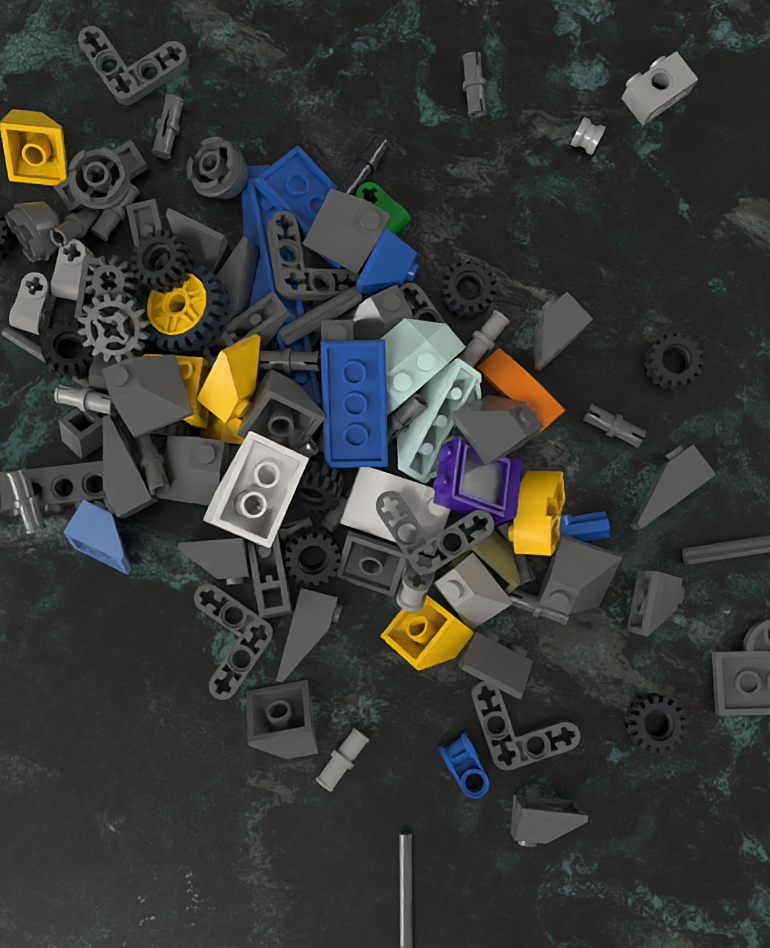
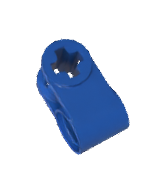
M465 732L462 733L460 739L446 747L442 745L438 747L447 767L455 776L464 794L470 798L482 797L489 788V780ZM477 773L481 775L482 783L479 787L469 788L466 786L465 780L469 774Z

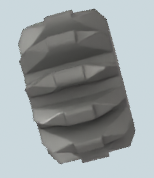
M113 255L110 263L104 256L99 257L101 267L93 263L89 264V268L94 271L93 276L84 275V280L92 283V285L85 288L87 294H95L94 297L99 295L103 301L104 294L107 292H112L114 299L121 292L125 293V299L128 301L134 298L129 294V291H138L140 286L130 282L137 278L135 276L136 273L133 271L128 272L131 263L124 261L120 264L119 257ZM109 277L115 279L116 288L109 287L107 282ZM108 306L104 308L107 310H111L113 306Z

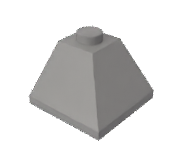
M474 552L432 582L460 620L470 630L475 629L513 603Z

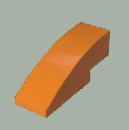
M500 348L476 367L501 397L527 403L544 426L538 434L565 411L524 368Z

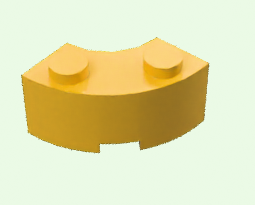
M526 471L519 484L516 518H514V523L510 524L508 531L509 540L514 542L515 554L551 556L560 540V517L565 502L563 472Z

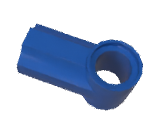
M605 511L579 516L569 514L560 517V537L565 535L583 542L610 537L609 520Z

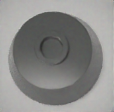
M210 137L201 142L203 147L194 158L190 156L187 163V176L192 181L195 190L203 196L220 199H230L237 196L244 189L249 175L248 167L239 147L234 142L223 140L221 137Z
M101 147V149L87 152L82 150L71 161L69 165V187L77 201L94 209H111L124 201L130 185V171L120 155Z
M45 202L15 204L14 209L7 212L8 214L5 215L9 229L12 235L16 234L24 247L21 250L31 262L34 263L42 259L47 261L59 249L51 241L49 233L52 229L62 224V220Z

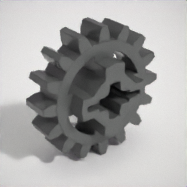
M107 292L104 294V301L98 295L92 298L94 306L91 304L84 305L83 309L88 315L78 317V321L85 324V327L79 330L78 334L87 335L88 339L83 345L84 347L93 345L92 355L94 357L102 352L104 353L105 362L111 360L113 356H115L117 362H121L124 360L125 354L128 358L135 357V349L139 351L144 349L145 345L141 339H148L150 333L144 331L143 328L150 324V320H142L141 315L146 310L145 308L137 310L134 307L137 299L133 298L126 302L125 293H119L116 299H114L112 292ZM114 306L120 309L115 313H110L102 308ZM130 318L134 322L135 331L131 328ZM114 321L118 323L116 328L118 332L116 333L111 331V323ZM94 324L97 326L99 336L95 332ZM112 342H119L120 344H125L127 346L115 348L110 347L109 345Z

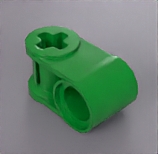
M367 182L360 185L357 189L356 197L362 199L365 197L368 200L373 197L374 203L368 202L391 214L384 228L390 230L395 235L411 220L407 211L388 196L377 184Z

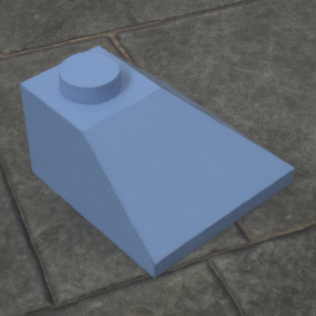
M83 499L63 533L75 549L129 575L132 569L112 513L109 512L105 504L99 501H94L92 504Z

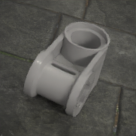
M73 239L64 247H59L55 272L51 279V293L55 297L77 301L83 257H95L87 247L76 239Z
M36 272L29 273L22 279L16 301L9 315V323L12 327L37 335L45 333L57 299L52 293H48L49 291L51 292V280ZM39 287L43 289L42 291H37V288Z
M418 554L420 559L416 562L419 567L426 566L427 569L431 568L430 561L433 558ZM406 559L397 594L398 605L410 612L422 609L436 571L428 575L417 573Z

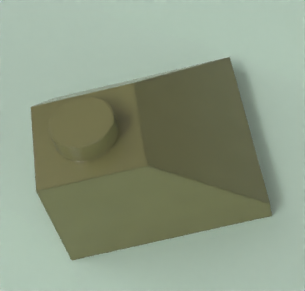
M484 526L479 530L482 534L486 532ZM494 530L488 537L451 560L438 574L441 576L474 552L506 595H509L521 583L510 544Z

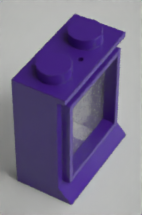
M460 436L441 445L437 455L439 461L437 477L433 485L435 491L434 504L465 515L476 510L486 511L492 516L494 525L516 518L522 459H509L503 456L486 466L471 444L461 440L462 437Z

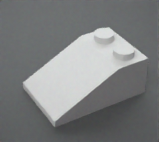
M249 431L220 482L203 521L270 548L309 458Z
M359 467L340 520L341 524L396 543L376 511L377 498L386 491H394L404 499L429 539L444 530L451 509L433 503L435 493L433 488L371 467ZM389 498L383 500L385 506L381 508L384 513L390 511L395 520L389 521L392 527L399 520L409 517L406 512L401 516L398 514L396 505L399 503L396 499L394 501H390ZM411 524L402 525L398 530L399 538L404 542L413 541L417 536L416 528ZM436 541L431 544L435 550L428 555L435 556L438 547Z

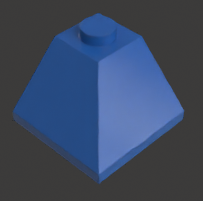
M386 228L383 229L356 283L357 290L363 298L362 302L396 284L400 288L403 284H406L407 280L412 282L420 266L416 264L417 252Z

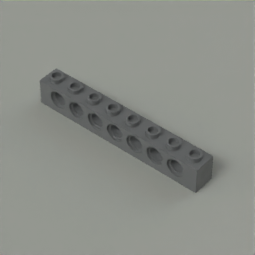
M241 445L230 447L228 468ZM103 461L27 469L32 488L38 484L42 487V494L37 502L39 508H44L45 513L64 511L63 506L75 505V509H78L83 499L93 504L94 501L102 502L107 497L103 489L99 493H95L93 490V482L99 477L103 478ZM0 472L2 510L13 511L14 516H21L19 508H15L13 504L15 497L9 479L6 476L8 472ZM67 481H71L73 491L70 495L65 496L62 491L63 485Z

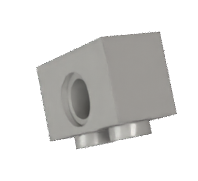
M676 51L667 58L665 56L658 58L650 66V70L643 75L639 72L630 78L626 83L627 88L621 99L643 126L688 95L698 81V78ZM653 84L660 85L663 90L656 89Z

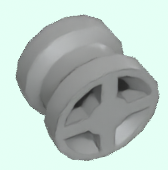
M584 116L570 145L574 147L581 146L585 148L586 153L592 155L606 127L603 125L596 126L591 123L589 118Z

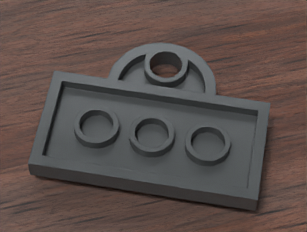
M770 619L761 620L749 629L744 638L743 650L712 651L716 715H770V640L768 637Z

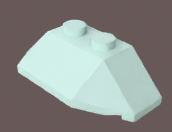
M404 318L381 338L385 339L387 415L466 348L447 324Z
M456 358L424 384L419 395L426 401L428 408L413 420L406 432H401L397 436L398 469L421 483H426L431 478L437 477L439 464L437 455L442 444L459 436L462 437L461 440L468 441L449 414L481 398V373L461 359Z

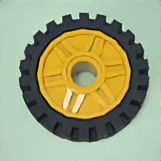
M196 261L189 263L194 268L192 272H186V275L190 277L187 282L183 279L180 281L181 288L177 289L175 286H172V292L164 290V293H159L143 283L140 289L145 294L137 295V302L141 306H135L137 310L145 308L146 311L141 315L142 320H150V324L143 328L144 331L150 333L148 340L162 350L177 356H181V354L191 356L193 351L196 353L203 352V345L211 347L214 344L211 338L213 336L218 339L223 333L219 330V327L226 328L228 321L224 316H230L231 309L227 306L231 301L230 297L226 294L228 292L226 286L212 271ZM161 265L160 267H158L157 271L163 269L164 266Z

